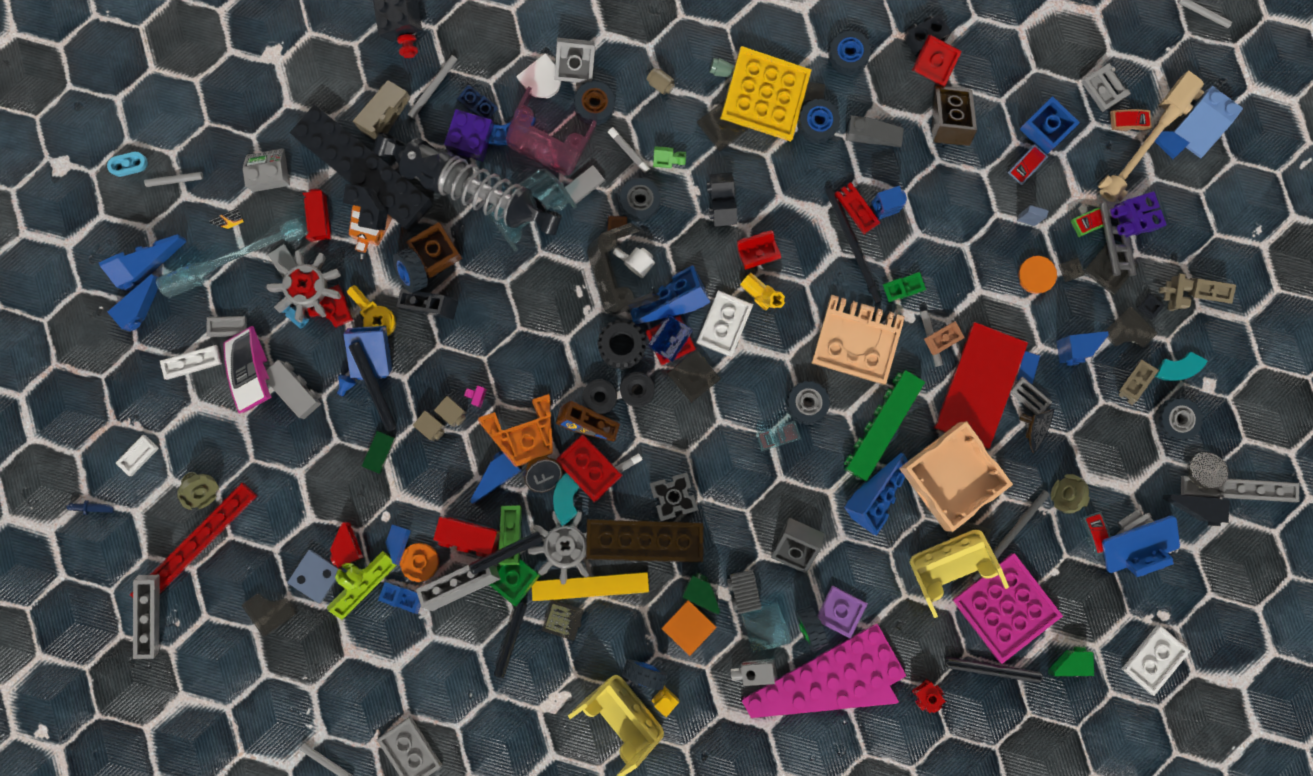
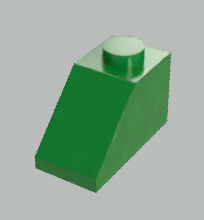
M1074 646V650H1066L1048 669V674L1053 676H1094L1093 652L1086 650L1085 646Z

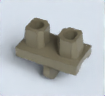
M1178 274V276L1172 277L1171 281H1166L1165 287L1159 288V293L1164 294V300L1168 301L1167 310L1169 311L1187 309L1191 306V298L1183 297V291H1191L1194 281L1185 278V274Z

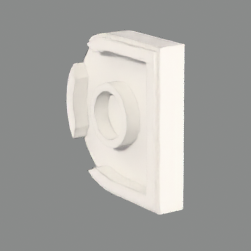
M546 54L516 76L525 89L536 98H550L559 91L561 81L554 80L555 64Z

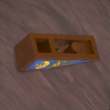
M569 401L560 407L555 423L573 432L613 442L616 440L620 423L573 401Z

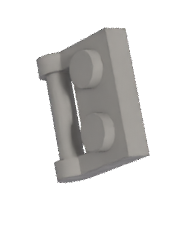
M1110 63L1082 81V84L1102 112L1131 94L1114 74ZM1104 74L1107 76V78H1108L1109 81L1112 83V85L1114 86V88L1117 90V92L1119 93V95H1117V94L1115 93V91L1113 90V88L1110 86V84L1108 83V81H1107V80L1105 79V77L1103 76Z

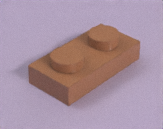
M956 321L924 338L932 355H936L962 340L964 336Z

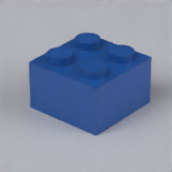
M1052 96L1020 130L1047 155L1080 122Z

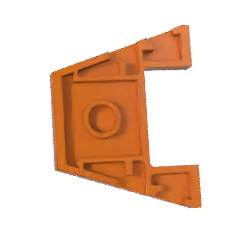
M549 394L532 400L538 416L536 420L502 430L495 412L478 418L481 426L515 467L529 463L537 457L549 456L553 453Z

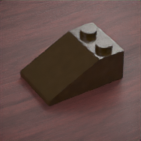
M935 86L932 119L933 142L970 146L977 131L972 90Z

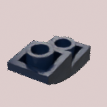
M470 85L457 98V101L473 114L490 119L498 109L496 105L485 96L480 95Z

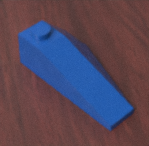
M177 234L155 241L152 247H137L134 253L124 255L123 252L99 262V265L117 288L124 291L133 290L137 287L136 285L143 282L184 245L186 239Z
M692 265L672 277L673 281L666 287L662 285L658 288L659 292L655 296L647 297L633 308L630 313L635 325L692 312L710 303L707 291L695 267Z
M902 453L860 487L844 507L854 521L875 536H877L889 516L887 510L890 503L894 504L896 489L902 486L905 479L904 474L899 468L907 463L908 460Z

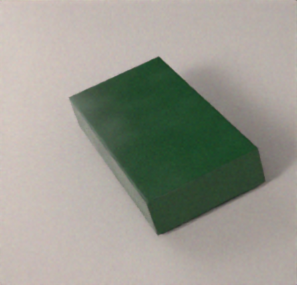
M377 431L362 467L381 474L396 438Z

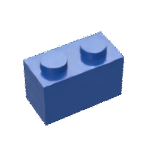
M900 186L879 192L871 202L877 219L899 213L906 204L907 196Z

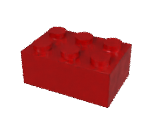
M439 517L433 540L438 541L439 546L449 548L454 545L457 546L458 551L468 553L473 550L476 551L477 556L485 557L497 551L500 531L450 517Z

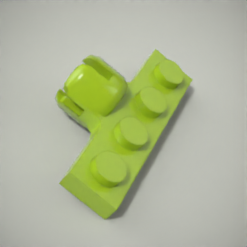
M382 551L364 569H359L352 563L343 564L342 567L348 571L345 573L343 570L338 569L335 579L339 585L344 587V590L327 606L328 611L343 620L397 566L392 563L391 557Z

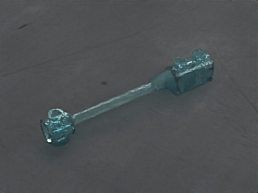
M298 217L280 225V232L215 260L188 264L156 278V284L164 296L171 298L205 283L203 277L225 263L281 239L287 242L301 240L307 235L306 229Z

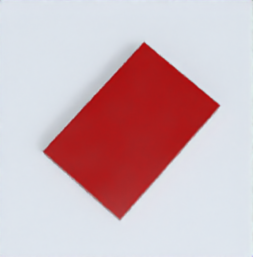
M584 434L556 459L566 473L594 502L623 476Z

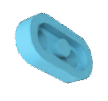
M131 152L112 157L108 161L107 168L113 175L121 177L142 172L146 169L148 161L143 154Z

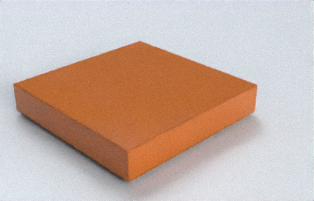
M687 600L661 629L690 656L717 627Z

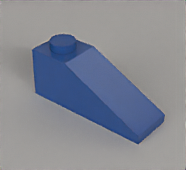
M151 274L108 311V314L122 329L127 331L136 330L145 319L162 280Z
M503 451L493 456L494 460L490 462L470 500L472 504H476L522 471L519 466L515 467Z

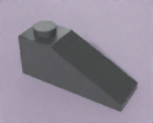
M851 115L847 123L846 141L902 147L904 128L869 117Z

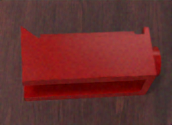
M310 189L308 192L303 193L306 197L304 198L307 231L309 232L305 238L310 242L331 239L327 195L320 189Z

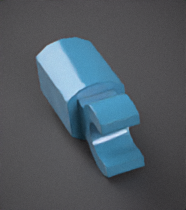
M290 304L282 313H286L285 316L296 326L303 328L309 322V319L304 315L303 321L298 322L295 319L296 307H292V304Z

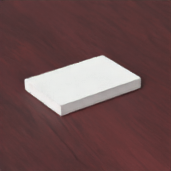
M718 290L697 344L732 358L753 304Z
M1157 624L1121 669L1148 693L1155 696L1190 653V650L1161 625Z

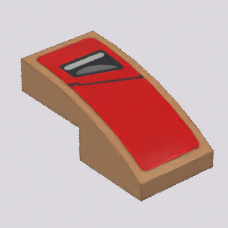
M1131 109L1110 112L1112 130L1129 131L1135 129L1147 131L1152 129L1150 110Z

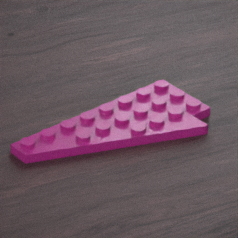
M876 623L852 636L851 639L845 640L778 678L775 684H767L742 698L741 701L751 718L897 704L899 701L890 685L906 677V674Z

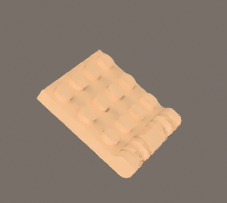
M831 295L812 364L886 385L905 316L897 314L893 327H891L894 313L889 312L886 324H880L883 314L882 309L877 310L874 321H871L874 307L861 303L858 315L854 316L858 302L853 301L849 314L843 313L846 299L841 298L838 311H836L839 297Z

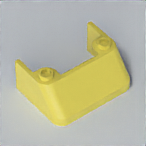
M980 530L964 533L919 552L910 559V565L934 618L938 617L932 602L939 600L943 596L944 590L942 585L970 573L979 571L983 578H992L998 575L1005 589L1009 588L1001 566L983 532Z
M613 675L568 715L569 719H571L583 710L587 716L594 717L600 712L622 739L624 744L620 747L619 753L626 765L616 776H625L636 769L664 736L662 726L623 678L618 675Z

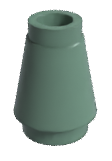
M719 57L718 59L713 58L709 73H712L713 76L732 77L735 65Z

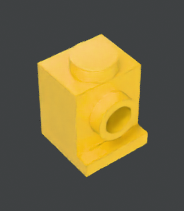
M664 686L663 690H660L651 701L654 703V707L667 717L679 703V698Z

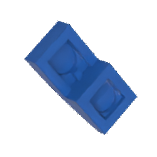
M384 582L378 601L418 614L421 604L417 592Z

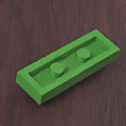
M501 506L499 549L521 539V506ZM520 553L499 562V564L519 565Z

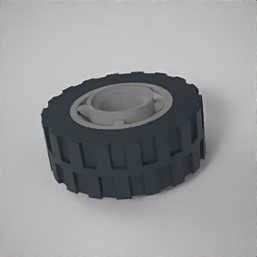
M804 381L797 384L788 393L786 398L788 414L800 424H814L824 418L829 410V394L826 393V389L821 387L819 383L816 384L813 381ZM805 398L810 399L812 407H806L803 400Z
M1173 398L1166 400L1163 404H1160L1159 409L1155 413L1156 428H1158L1160 434H1163L1165 438H1170V440L1191 439V437L1197 435V432L1201 430V425H1203L1201 409L1190 399ZM1178 415H1179L1180 418H1181L1180 423L1177 422V416H1178Z

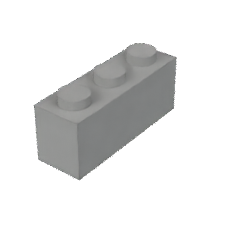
M277 360L266 370L269 376V380L266 382L299 418L305 419L321 405V402L318 400L320 397L313 389L309 390L305 386L307 382L300 375L296 376L294 374V368L289 362Z

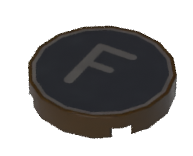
M548 456L537 457L530 461L526 470H524V482L534 492L543 493L550 491L557 486L561 479L562 468L554 458L552 459Z

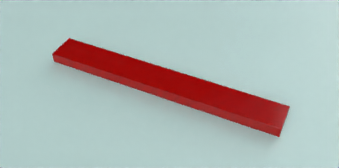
M241 483L150 574L160 575V593L257 497L245 483Z

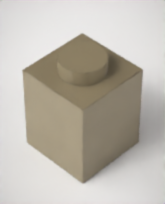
M448 396L434 410L453 427L461 425L466 419L465 415L467 412Z
M424 411L413 424L418 431L431 441L439 440L445 432L443 429L446 427L427 411Z

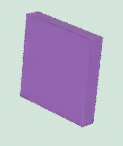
M832 585L817 616L821 624L851 639L868 603Z

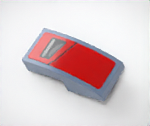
M1034 144L1011 168L1008 174L1020 185H1023L1048 156Z

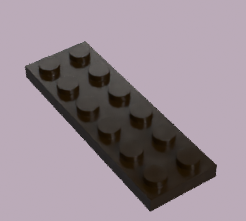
M587 519L586 560L702 563L703 523Z

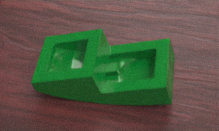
M920 272L883 284L889 303L926 291Z

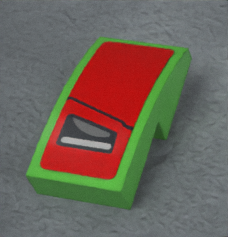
M1100 207L1071 220L1078 237L1104 227Z

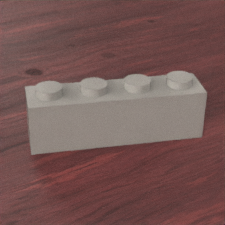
M496 564L475 575L471 573L469 565L416 591L421 608L434 611L500 580Z
M138 575L133 580V659H154L159 653L160 575Z

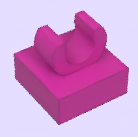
M477 386L476 391L466 389L464 396L472 399V405L481 408L487 389Z

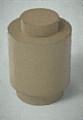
M653 68L647 76L646 80L649 82V85L663 95L669 94L675 87V84H673L674 79L661 69Z

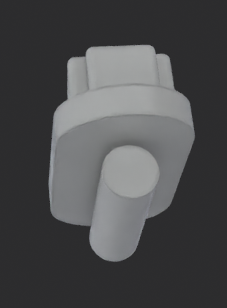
M1136 510L1117 522L1118 526L1122 529L1117 535L1154 522L1151 518L1152 516L1150 513L1143 516L1139 510Z

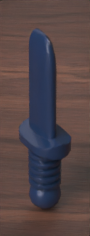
M85 500L84 504L69 503L66 506L67 510L83 511L84 515H88V512H113L111 505L89 504V500Z

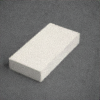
M142 435L116 464L128 476H133L159 448L146 435Z

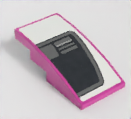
M250 326L224 342L227 378L239 414L245 413L272 398L266 385L269 376L263 364L267 362V358L254 327Z

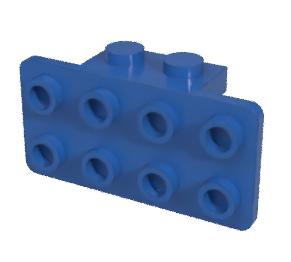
M1171 515L1104 539L1102 547L1107 571L1113 573L1128 568L1136 577L1173 565V558L1168 553L1180 548L1177 519Z

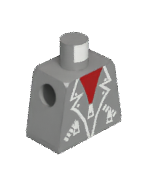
M775 658L743 662L741 668L731 669L732 681L743 680L744 686L775 684L777 680ZM749 670L754 671L755 675H750Z

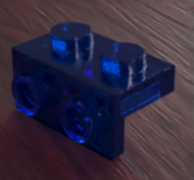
M669 314L662 321L657 333L652 336L648 346L658 355L673 362L693 330Z

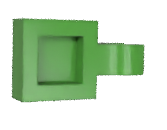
M654 148L653 167L672 168V163L685 165L686 152L673 153V148Z

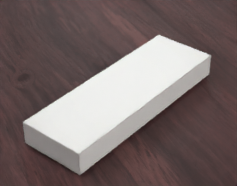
M213 345L161 360L160 364L164 379L168 380L220 365L222 360L218 346Z

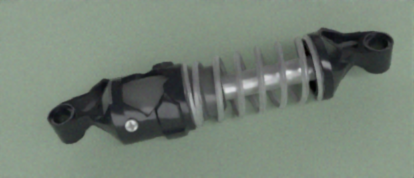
M377 133L373 152L384 157L394 155L402 177L409 180L416 178L421 181V184L426 189L441 195L450 194L452 200H457L461 197L463 205H467L472 201L474 210H478L483 206L485 215H489L494 211L495 220H500L504 217L505 224L511 228H516L527 221H536L542 232L556 235L562 215L558 212L547 210L545 205L533 196L531 189L520 184L512 185L509 179L501 180L498 174L490 175L487 169L479 170L476 164L472 163L469 165L466 159H462L452 152H439L427 141L420 138L413 139L405 144L390 134ZM470 167H473V168L476 169V172H475L474 174H473L472 169H471ZM484 172L487 174V177L481 182L480 173ZM495 177L498 182L492 187L491 178ZM503 182L509 185V188L504 192L501 191ZM466 193L472 194L468 201L465 202ZM477 197H479V198L482 199V201H481V203L476 207V200H477ZM488 202L492 203L493 206L486 212ZM499 207L504 209L501 215L497 217Z

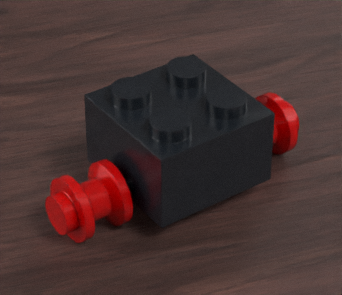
M373 0L378 35L391 42L397 40L399 44H402L399 54L404 56V58H413L418 53V48L413 46V43L416 42V36L412 34L422 31L418 0Z

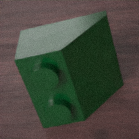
M698 572L696 575L691 573L681 594L682 597L719 615L720 609L711 584L707 581L708 578Z

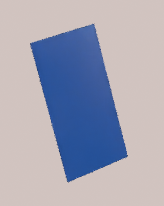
M1025 351L1017 380L1023 377L1033 384L1040 355Z

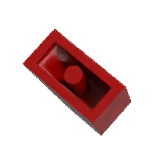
M350 522L341 524L330 549L332 553L330 554V559L337 568L342 567L345 563H353L364 558Z

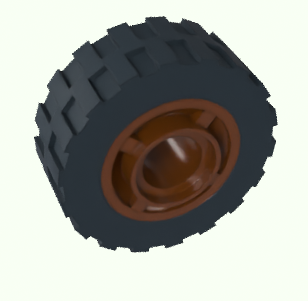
M592 81L586 82L584 85L582 84L574 96L575 113L580 120L592 126L606 123L608 119L610 120L615 110V95H613L612 89L607 84H603V82ZM591 101H598V102H599V105H598V106H592V105L590 104V102H591Z

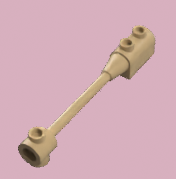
M1188 70L1182 75L1159 104L1165 110L1158 125L1120 175H1112L1111 177L1107 175L1100 182L1098 188L1101 189L1100 195L1104 199L1116 202L1117 199L1122 201L1128 194L1125 190L1127 188L1125 179L1163 129L1182 114L1187 115L1194 107L1190 104L1193 99L1197 101L1204 94V91L1201 90L1204 86L1203 81Z

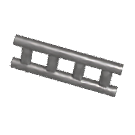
M1107 202L1100 203L1099 206L1113 276L1121 275L1120 270H1128L1129 276H1135L1137 273L1130 238L1121 235L1122 244H1115L1113 234H1118L1116 226L1111 225V209H1108ZM1117 252H1124L1126 262L1118 261Z

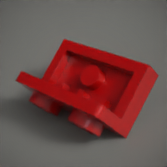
M772 230L737 241L738 254L745 270L781 258V253L774 240Z

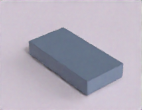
M1030 205L1018 215L1017 221L1036 226L1047 218L1048 211Z

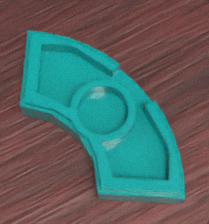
M1188 352L1179 361L1164 359L1155 377L1167 381L1187 379L1200 372L1208 360L1193 352Z
M567 473L557 483L553 496L554 512L562 526L577 515L573 505V498L579 489V485Z

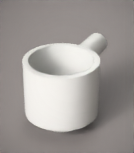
M618 247L613 251V254L622 259L624 264L641 278H644L655 264L653 255L644 248H635L630 255Z

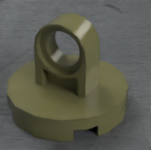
M189 472L181 479L177 498L182 506L188 510H192L191 508L195 507L202 509L216 499V492L219 490V487L213 477Z
M1068 474L1061 481L1057 480L1051 491V500L1054 501L1056 509L1064 513H1074L1083 506L1087 507L1090 497L1088 484L1084 479L1074 474Z

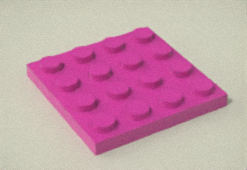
M1011 553L999 563L1009 588L1005 589L998 575L992 578L982 577L952 599L1001 664L1063 617L1015 553Z

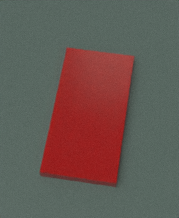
M976 322L972 323L934 429L946 433L957 423L967 421L983 443L985 449H990L1028 342Z

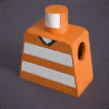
M353 205L349 235L357 240L355 250L366 253L369 243L374 245L380 244L392 218L387 215L385 230L359 227L358 221L361 207Z

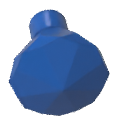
M338 375L339 389L337 394L344 396L346 391L356 384V381L350 378V376Z

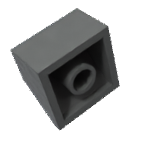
M789 518L780 534L771 558L807 573L821 550L825 533Z

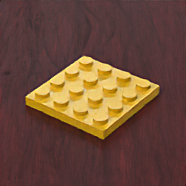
M741 46L720 119L791 142L811 69Z

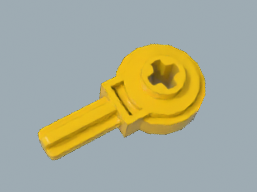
M356 285L350 287L347 293L361 308L360 314L364 317V327L386 326L387 336L391 335L396 327L394 313L386 307L377 306L373 301L370 302ZM379 318L381 319V322H382L381 325H378V321H377V320H378Z

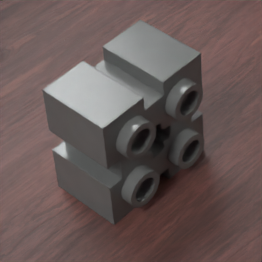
M687 473L673 476V482L667 484L665 479L650 483L654 499L659 497L661 504L656 506L660 521L676 517L674 513L681 510L682 514H687L698 510L694 495L689 496L687 489L691 488ZM672 491L675 494H679V498H677L675 503H673V500L668 499Z

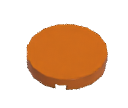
M1033 256L1026 259L1020 265L1018 270L1019 283L1027 292L1033 294L1044 293L1054 286L1057 279V269L1048 258Z
M416 543L407 547L400 561V568L404 576L416 582L426 581L433 577L439 567L438 553L433 547L425 543Z

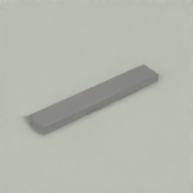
M1181 476V495L1299 502V483Z

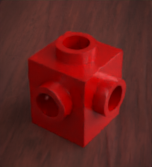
M928 679L912 690L917 698L915 702L922 711L925 709L929 713H935L946 702L942 697L944 693L938 685L934 686Z

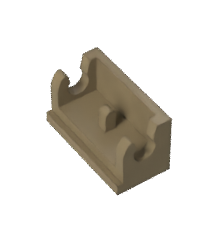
M1190 278L1194 283L1188 295L1193 296V298L1232 304L1236 285Z
M1141 360L1119 390V396L1128 398V403L1133 405L1159 370Z

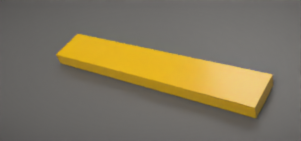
M648 572L567 578L566 584H561L560 579L536 581L532 586V600L543 601L649 592Z

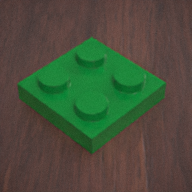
M520 559L519 565L499 564L497 570L500 580L489 585L513 606H517L540 577V574Z

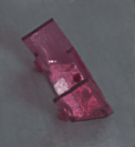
M528 86L514 113L506 135V143L510 148L562 175H570L574 172L595 131L597 122L593 120L585 137L578 133H572L567 137L565 143L531 126L534 114L527 107L532 97V88Z

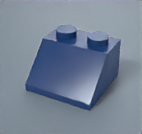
M1108 331L1069 335L1057 340L1059 362L1067 363V366L1086 362L1085 359L1092 357L1108 337Z

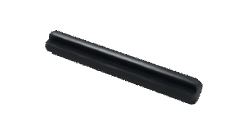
M539 532L528 535L470 563L469 570L475 575L541 543L542 537Z
M519 602L515 606L494 672V676L498 678L505 677L527 608V604L524 602Z

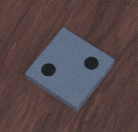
M308 550L287 583L321 604L334 585L336 572L340 568H337V566L314 551Z

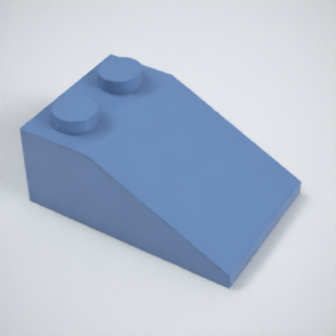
M1214 86L1204 92L1195 102L1191 111L1174 130L1176 134L1190 142L1186 148L1199 158L1206 154L1243 110L1240 105Z

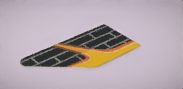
M238 208L211 219L209 222L229 229L243 223V219Z

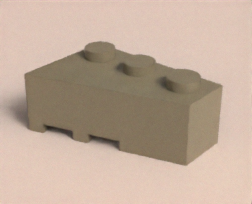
M388 80L380 87L379 91L353 122L361 133L376 141L378 132L388 134L410 100V96L407 91Z

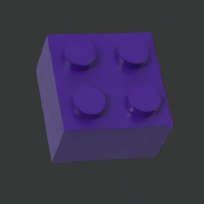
M455 109L444 145L449 152L483 162L494 124L491 119Z

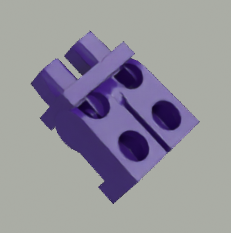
M1154 191L1127 199L1110 210L1112 217L1119 218L1118 234L1125 235L1126 238L1145 232H1153L1167 225L1161 209L1153 211L1160 207ZM1146 198L1151 199V207L1146 204ZM1152 216H1157L1159 220L1158 224H1155L1153 222Z

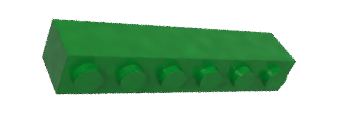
M906 370L901 372V374L899 372L896 374L892 381L895 383L894 386L884 394L883 399L885 401L882 406L878 405L875 409L873 421H869L863 430L866 433L862 439L858 438L854 444V453L852 455L849 454L844 461L846 465L844 470L862 481L868 480L925 384V381Z

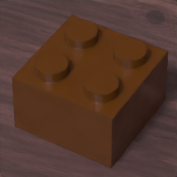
M440 222L407 241L408 246L421 259L426 275L429 278L463 259Z

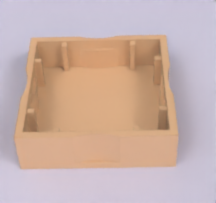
M967 421L957 423L899 468L943 529L951 532L974 516L983 505L993 501L1013 485L998 463L989 456L983 443Z

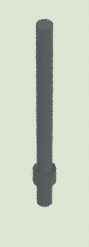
M1042 491L994 549L993 553L996 559H998L1050 496L1047 491ZM976 571L971 577L974 582L982 578L979 571Z

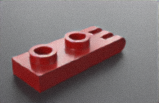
M850 182L847 184L850 192L846 187H843L841 191L844 196L839 191L835 192V195L864 235L879 225L880 221Z

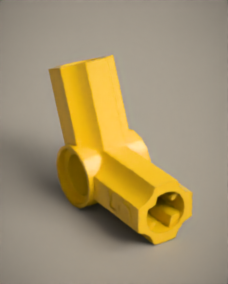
M752 273L740 284L764 310H767L769 307L781 308L785 304V296L781 292L775 291L769 285H765Z

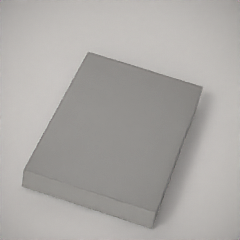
M411 716L376 739L399 776H429L443 766Z

